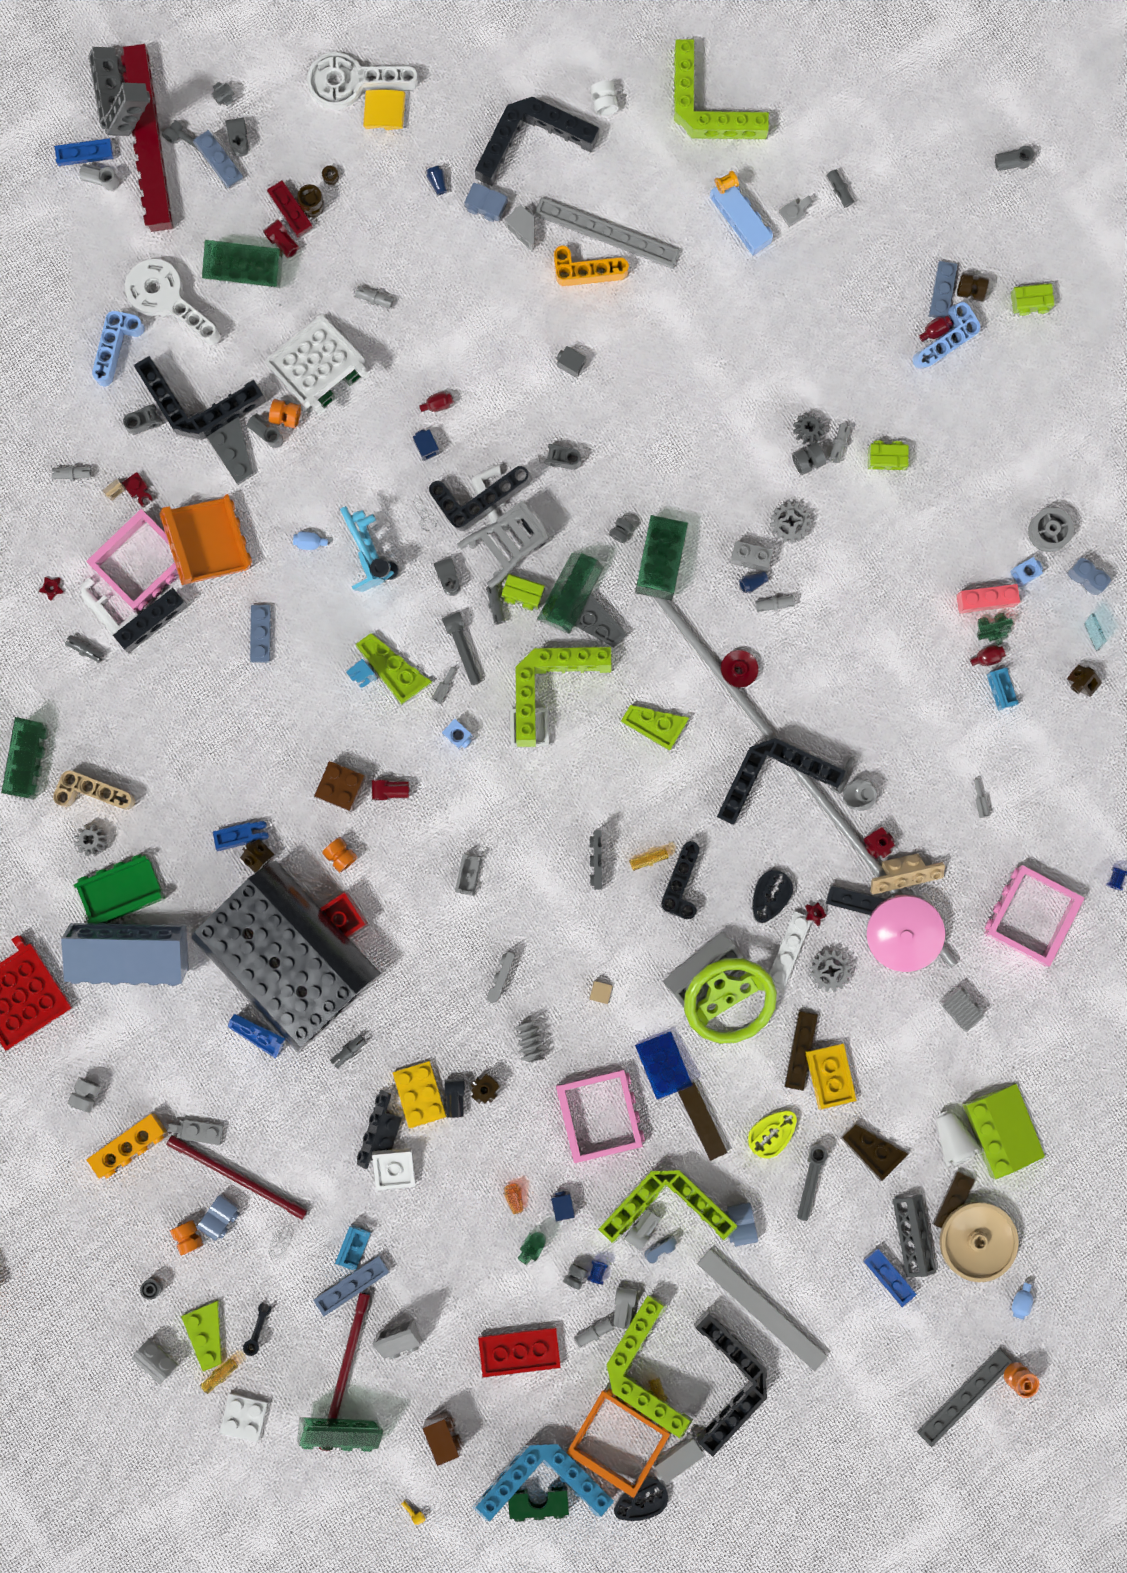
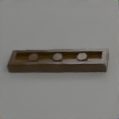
M798 1011L784 1083L786 1088L804 1091L808 1070L806 1052L812 1049L818 1014Z
M695 1082L677 1089L709 1160L712 1161L727 1154L728 1152Z

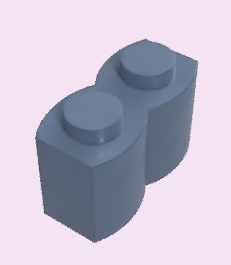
M473 183L464 204L469 213L477 215V213L482 214L486 220L494 222V220L500 221L508 203V197L483 185Z
M1085 558L1078 559L1067 572L1073 581L1083 584L1084 588L1093 595L1102 593L1111 582V578L1104 571L1096 569L1093 563Z
M221 1193L196 1228L214 1241L218 1240L219 1237L223 1239L229 1231L226 1227L230 1221L234 1223L240 1215V1212H238L240 1206Z
M746 1202L726 1206L727 1211L724 1212L738 1225L737 1229L729 1236L730 1243L733 1242L735 1247L757 1243L758 1237L751 1203Z

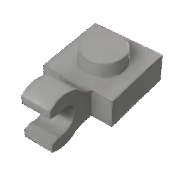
M808 195L797 204L794 199L781 208L779 214L790 227L805 217L803 211L812 206L813 200Z

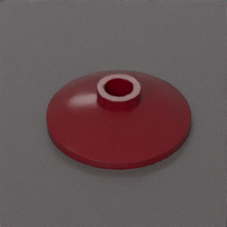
M735 650L724 657L720 670L723 679L729 685L743 688L755 681L759 668L753 655L743 650ZM735 668H740L742 672L740 674L736 673Z

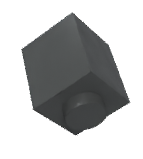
M566 346L564 351L560 350L556 357V360H558L557 367L577 378L586 363V356Z

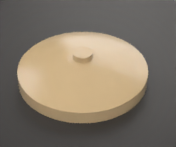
M985 1202L964 1204L955 1209L942 1226L940 1233L942 1257L947 1266L963 1279L972 1282L995 1280L1008 1271L1017 1256L1019 1240L1016 1227L1003 1210Z

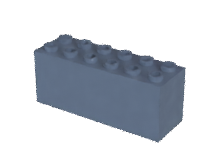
M70 923L61 938L64 982L79 984L81 982H90L91 984L110 983L112 985L129 983L130 985L148 983L153 986L159 984L176 986L182 984L189 968L187 925Z

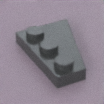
M239 417L207 436V439L237 485L254 476Z
M590 592L562 617L563 620L613 648L628 636Z
M594 830L593 836H589L590 848H593V855H590V867H594V875H590V886H594V890H602V830Z

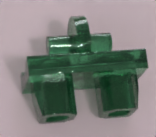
M999 613L994 617L995 623L991 624L988 618H979L977 622L978 641L988 638L989 642L995 640L997 645H1001L1002 639L1008 637L1007 633L1012 632V618L1008 619L1005 613Z
M530 1232L520 1247L522 1252L519 1254L518 1260L525 1265L531 1259L536 1261L546 1244V1236L542 1232Z

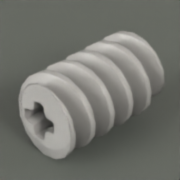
M538 1020L521 1023L514 1027L515 1030L521 1031L516 1035L517 1038H522L518 1045L524 1046V1048L519 1050V1053L525 1054V1056L520 1058L521 1061L533 1062L545 1059V1057L539 1056L544 1052L543 1049H538L542 1042L536 1041V1039L541 1037V1034L535 1033V1031L539 1030V1026H533Z

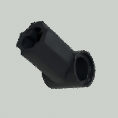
M464 1078L445 1079L444 1090L447 1101V1118L464 1117Z

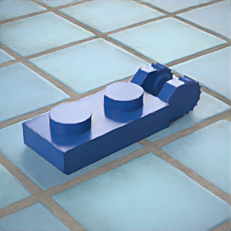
M259 821L251 824L249 822L213 831L216 851L246 845L250 841L254 843L258 838L261 841L268 839L269 834L267 832L253 834L252 831L266 828V822Z

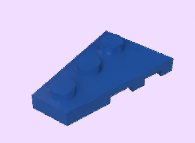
M236 1014L231 1017L228 1028L275 1059L280 1054L285 1038Z

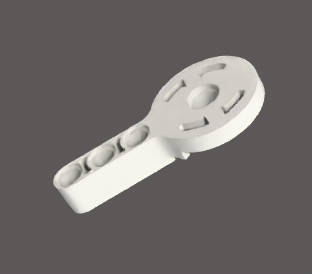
M339 52L326 53L318 57L310 66L307 74V84L312 98L322 107L332 110L349 107L356 102L361 93L367 90H414L418 85L417 72L411 66L361 67L357 60L355 61L352 57ZM333 75L342 77L341 82L337 85L330 84L328 79ZM390 76L394 77L391 81L386 80ZM408 76L413 77L412 80H405ZM369 77H376L373 81L368 80Z
M148 259L138 263L131 269L125 281V293L131 305L138 312L149 316L160 315L164 317L172 315L208 345H215L219 342L220 333L215 325L183 300L182 280L170 263L160 259ZM158 283L161 285L156 293L148 292L152 284ZM182 309H186L184 313L179 314ZM199 320L198 324L192 325L194 321ZM213 331L212 335L206 336L208 332Z

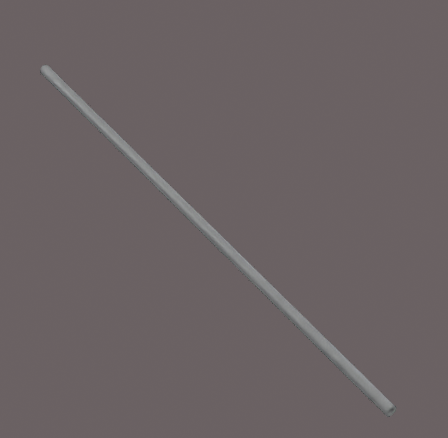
M659 589L651 593L652 597L766 739H779L737 687L729 685L723 679L720 670L721 666ZM790 767L876 876H885L886 874L881 865L868 853L865 845L808 775ZM900 889L889 891L893 897L904 895ZM943 945L939 954L949 967L952 968L958 961L947 947Z

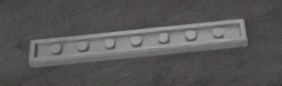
M541 197L534 213L536 217L671 269L674 268L680 253L679 249Z
M711 1249L697 1263L699 1267L814 1372L824 1362L827 1355Z

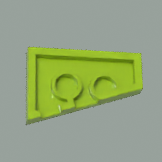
M630 705L621 723L670 751L689 718Z
M219 1300L181 1316L203 1372L222 1364Z

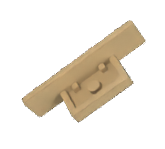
M918 853L882 861V868L886 875L872 879L871 893L874 895L942 879L944 877L945 865L941 862L925 866Z

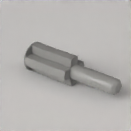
M454 667L450 668L444 681L439 683L431 698L437 704H441L449 689L448 684L456 671Z
M850 757L843 769L846 773L838 789L830 788L833 792L841 794L849 778L847 774L855 761L854 757Z
M975 779L974 784L978 797L975 801L979 818H987L991 816L986 796L983 797L980 779Z

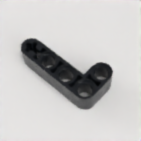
M693 841L686 842L681 848L660 904L664 912L684 920L694 918L697 912L694 904L681 899L700 851L698 844ZM693 846L695 851L689 857L690 860H693L692 863L687 859H681L682 856L684 858L687 856L688 851L685 848ZM680 863L688 865L689 870L687 873L683 874L678 870ZM673 881L681 883L682 888L680 891H674L671 888ZM666 899L674 901L675 906L673 909L669 910L664 906ZM684 906L692 908L693 913L691 916L687 917L683 914L682 909Z

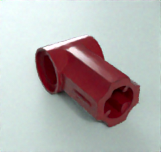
M278 219L263 230L267 239L272 244H275L287 259L293 257L299 250V246L288 235L286 228Z
M372 780V800L383 801L409 798V782Z

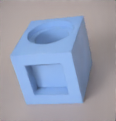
M1032 557L1013 568L1010 573L1020 588L1042 575L1043 568L1041 563ZM1025 567H1028V568L1031 569V571H1032V575H1031V576L1027 575V574L1024 572V568H1025Z
M456 719L442 732L443 736L459 750L462 747L464 749L467 748L472 742V739H470L472 734ZM462 731L464 733L463 739L455 740L453 738L454 733Z

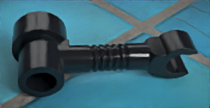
M263 1302L258 1306L259 1314L252 1336L243 1345V1351L248 1356H254L258 1353L260 1348L258 1340L267 1314L272 1309L270 1305L268 1311L263 1312L261 1309ZM254 1344L255 1350H250L249 1345Z

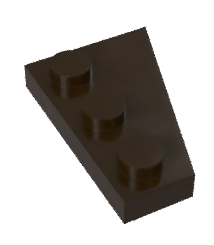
M853 1124L840 1137L880 1181H883L909 1155L856 1124Z

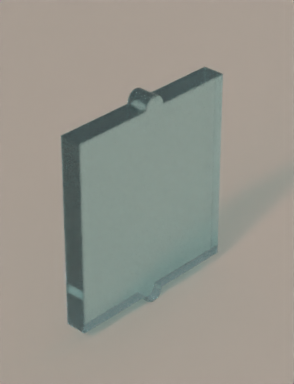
M1092 613L1084 625L1097 652L1100 651L1107 640L1095 613Z

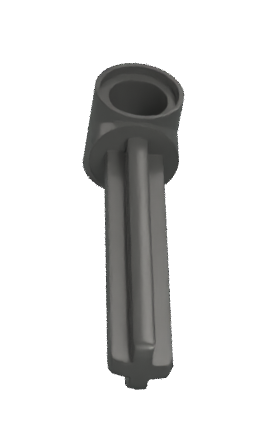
M460 611L443 617L442 621L447 634H452L470 684L473 686L481 683V678L463 633L465 625Z
M813 1144L808 1150L807 1161L810 1164L797 1218L803 1221L809 1219L820 1168L824 1166L828 1157L826 1149L821 1144ZM816 1149L823 1150V1155L820 1158H814L813 1152Z

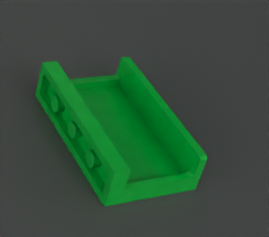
M139 854L132 857V861L128 863L122 861L114 864L113 869L108 871L106 868L95 872L96 875L93 877L84 876L77 879L78 883L73 885L78 890L89 920H87V923L105 924L165 900L149 856Z

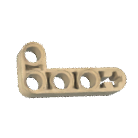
M70 770L65 771L61 775L53 795L54 802L63 807H70L74 803L78 792L123 810H129L135 805V798L132 794ZM74 775L75 782L69 785L68 778ZM88 782H92L93 789L87 792L85 786ZM106 789H110V797L104 799L103 792ZM63 793H67L68 799L62 803L60 797ZM117 796L126 798L128 803L116 800Z

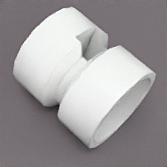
M600 81L590 87L592 100H594V110L597 116H609L619 110L617 98L614 96L615 88L612 81Z

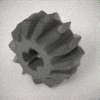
M806 412L804 413V418L798 416V422L793 424L796 428L793 430V434H799L796 438L797 441L801 438L804 439L803 445L806 444L807 440H809L810 444H813L814 440L819 442L821 440L820 436H823L825 433L822 430L825 424L820 423L821 417L814 418L815 413H812L811 417H809Z

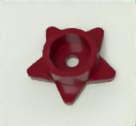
M44 577V584L39 589V592L47 594L48 599L52 601L56 594L64 593L59 587L61 579L52 580Z
M819 902L814 906L805 905L808 912L806 920L813 921L817 926H820L821 919L827 917L823 907L820 906Z

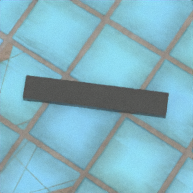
M998 1348L924 1423L917 1433L932 1448L1004 1374L1005 1369L1014 1362Z

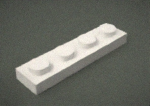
M796 911L793 912L769 971L775 987L782 990L785 988L811 924V921L806 920L805 915Z

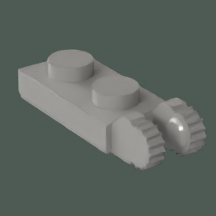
M508 951L507 955H502L499 965H502L500 973L496 972L492 981L495 987L490 989L487 995L488 1002L492 1004L496 1003L500 997L515 957L514 953Z

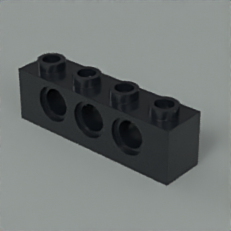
M171 588L114 633L113 637L126 652L130 653L185 610L188 605L178 592Z

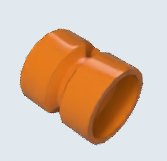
M274 399L270 407L269 423L277 425L284 423L285 427L296 429L301 415V405L292 402L286 404L283 400Z
M341 837L335 839L322 851V854L328 861L333 860L332 865L339 873L347 869L358 858L352 849H346L347 844Z
M190 1220L170 1230L173 1240L178 1242L176 1247L180 1256L204 1245L201 1236L196 1234L197 1228L194 1220Z
M1012 1363L1004 1371V1381L1020 1397L1030 1398L1039 1390V1379L1022 1363Z

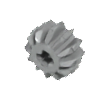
M85 824L84 830L78 829L80 836L74 835V838L79 839V841L75 842L74 845L76 847L80 846L78 849L79 853L85 851V856H89L91 853L93 856H97V850L100 852L104 851L101 845H107V842L102 841V839L106 838L107 834H101L103 828L97 829L96 824H92L91 827ZM89 836L94 837V839H92L94 840L93 844L87 843L89 842V840H87Z

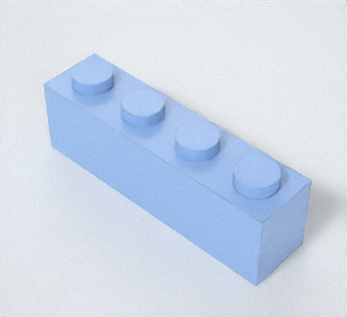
M733 186L725 190L724 194H720L717 187L713 188L710 192V199L753 256L771 244L773 239L771 229L768 226L765 227L762 223L760 214L757 211L754 212L746 196L743 197L739 192V186Z

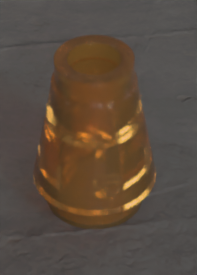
M518 1183L505 1186L503 1188V1195L512 1213L519 1214L523 1212L522 1188L519 1187Z

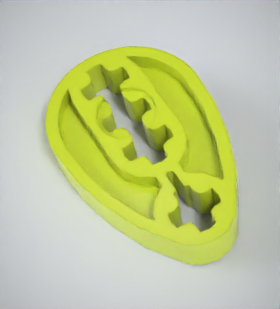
M788 1110L775 1112L754 1124L748 1133V1145L752 1152L766 1159L780 1154L789 1143L795 1131L796 1115ZM784 1115H792L791 1124H783L785 1120L783 1118ZM770 1128H777L778 1131L776 1133L778 1136L776 1138L772 1136L770 1144L764 1143L762 1145L764 1149L756 1151L755 1143L757 1141L761 1143L763 1135L769 1136Z

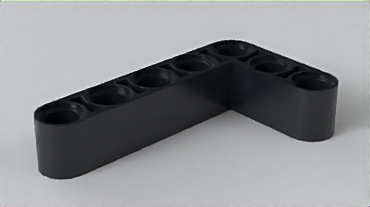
M517 466L462 507L449 488L441 481L432 482L429 486V492L449 522L457 530L465 531L529 485L532 476L525 467ZM521 472H525L526 477L523 480H518V475ZM509 483L511 485L510 489L506 492L502 491L504 484ZM443 487V492L440 495H436V489ZM495 495V500L488 503V496ZM449 502H453V508L446 510V505ZM474 506L480 507V510L477 514H472V508ZM464 517V523L457 525V519Z

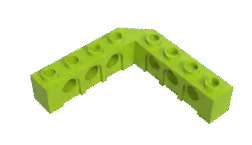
M694 39L675 40L674 121L679 126L681 125L692 139H766L769 130V112L694 111Z
M611 647L534 648L515 667L517 747H536L535 674H546V672H562L564 674L565 672L581 671V673H584V671L611 673Z
M672 1170L651 1171L598 1230L611 1243H616L666 1187L681 1197L687 1203L686 1205L691 1207L703 1221L708 1223L724 1241L737 1229L738 1225L682 1171Z
M648 1295L606 1364L612 1393L678 1438H681L686 1433L693 1418L684 1412L680 1413L671 1407L669 1402L662 1401L653 1395V1391L646 1390L637 1384L635 1379L627 1375L633 1365L632 1361L638 1351L642 1350V1345L648 1334L653 1332L654 1324L667 1308L666 1304L652 1295Z

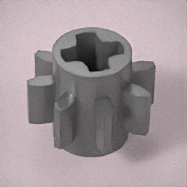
M218 82L212 86L214 92L211 95L218 105L224 104L228 106L233 102L232 96L235 93L228 83L222 84Z

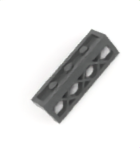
M918 1194L911 1197L892 1199L906 1277H927L936 1273L923 1195ZM900 1203H907L908 1211L906 1214L901 1211ZM905 1222L911 1225L910 1233L904 1230ZM909 1241L914 1244L915 1251L913 1253L908 1250L907 1244ZM912 1261L918 1265L919 1272H912Z

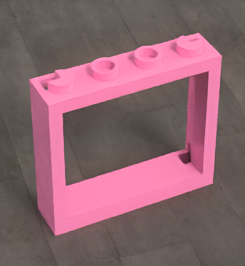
M142 509L86 561L137 613L147 608L148 602L153 597L157 598L167 584L170 585L176 580L178 572L175 562L135 601L100 566L146 522L169 545L165 532Z
M1021 865L1018 868L1015 867L1011 873L1010 878L1012 880L1009 885L1006 884L1001 893L1003 897L1000 902L998 901L993 908L995 913L992 919L989 918L987 920L984 934L1043 966L1049 967L1085 898ZM1024 875L1071 898L1043 955L996 932Z
M624 1069L556 1085L574 1163L643 1147L642 1142H645L643 1130L639 1131L637 1123L640 1122L638 1111L634 1112L632 1105L636 1103L634 1093L629 1092L628 1088L631 1080L629 1073H625ZM620 1077L635 1142L580 1155L565 1090Z

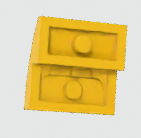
M367 90L365 94L363 127L366 129L384 128L386 131L403 129L406 93L398 90Z

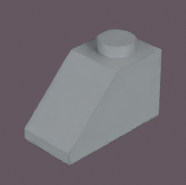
M520 204L505 219V227L532 252L534 250V214L528 207L524 208Z

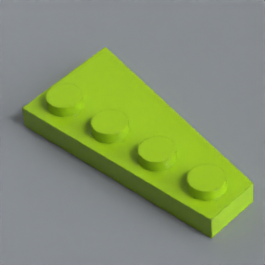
M370 633L355 644L356 648L401 706L432 684L431 680L425 678L416 668L410 666L399 655H396L373 634Z

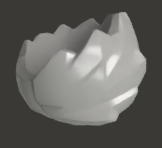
M857 778L848 783L842 793L844 795L843 802L846 806L858 811L872 808L877 798L875 785L871 781Z

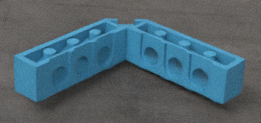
M558 1444L525 1445L472 1505V1508L485 1521L490 1522L542 1462L560 1477L559 1480L561 1482H565L574 1491L573 1494L580 1497L588 1505V1509L595 1516L602 1517L614 1503V1500Z

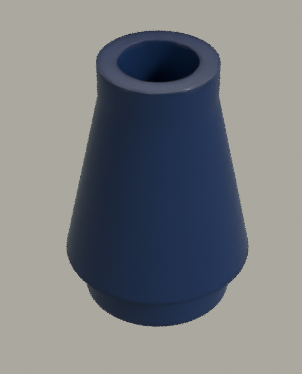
M439 165L427 169L426 177L435 190L436 195L440 196L447 193L443 169Z
M763 571L742 576V579H739V585L743 593H752L764 583H767L769 579L766 572Z

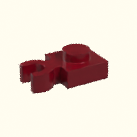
M138 472L121 482L133 499L138 497V503L143 508L146 507L143 503L145 498H149L151 502L154 501L149 493H145L149 488Z

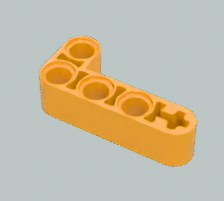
M561 245L554 251L556 281L561 286L619 281L625 279L628 275L629 264L624 258L572 263L571 252L568 247ZM560 254H564L567 256V258L561 260L558 258V256ZM603 268L606 270V272L600 274L597 272V270ZM585 270L588 274L581 276L578 272ZM566 272L569 276L562 278L560 274Z

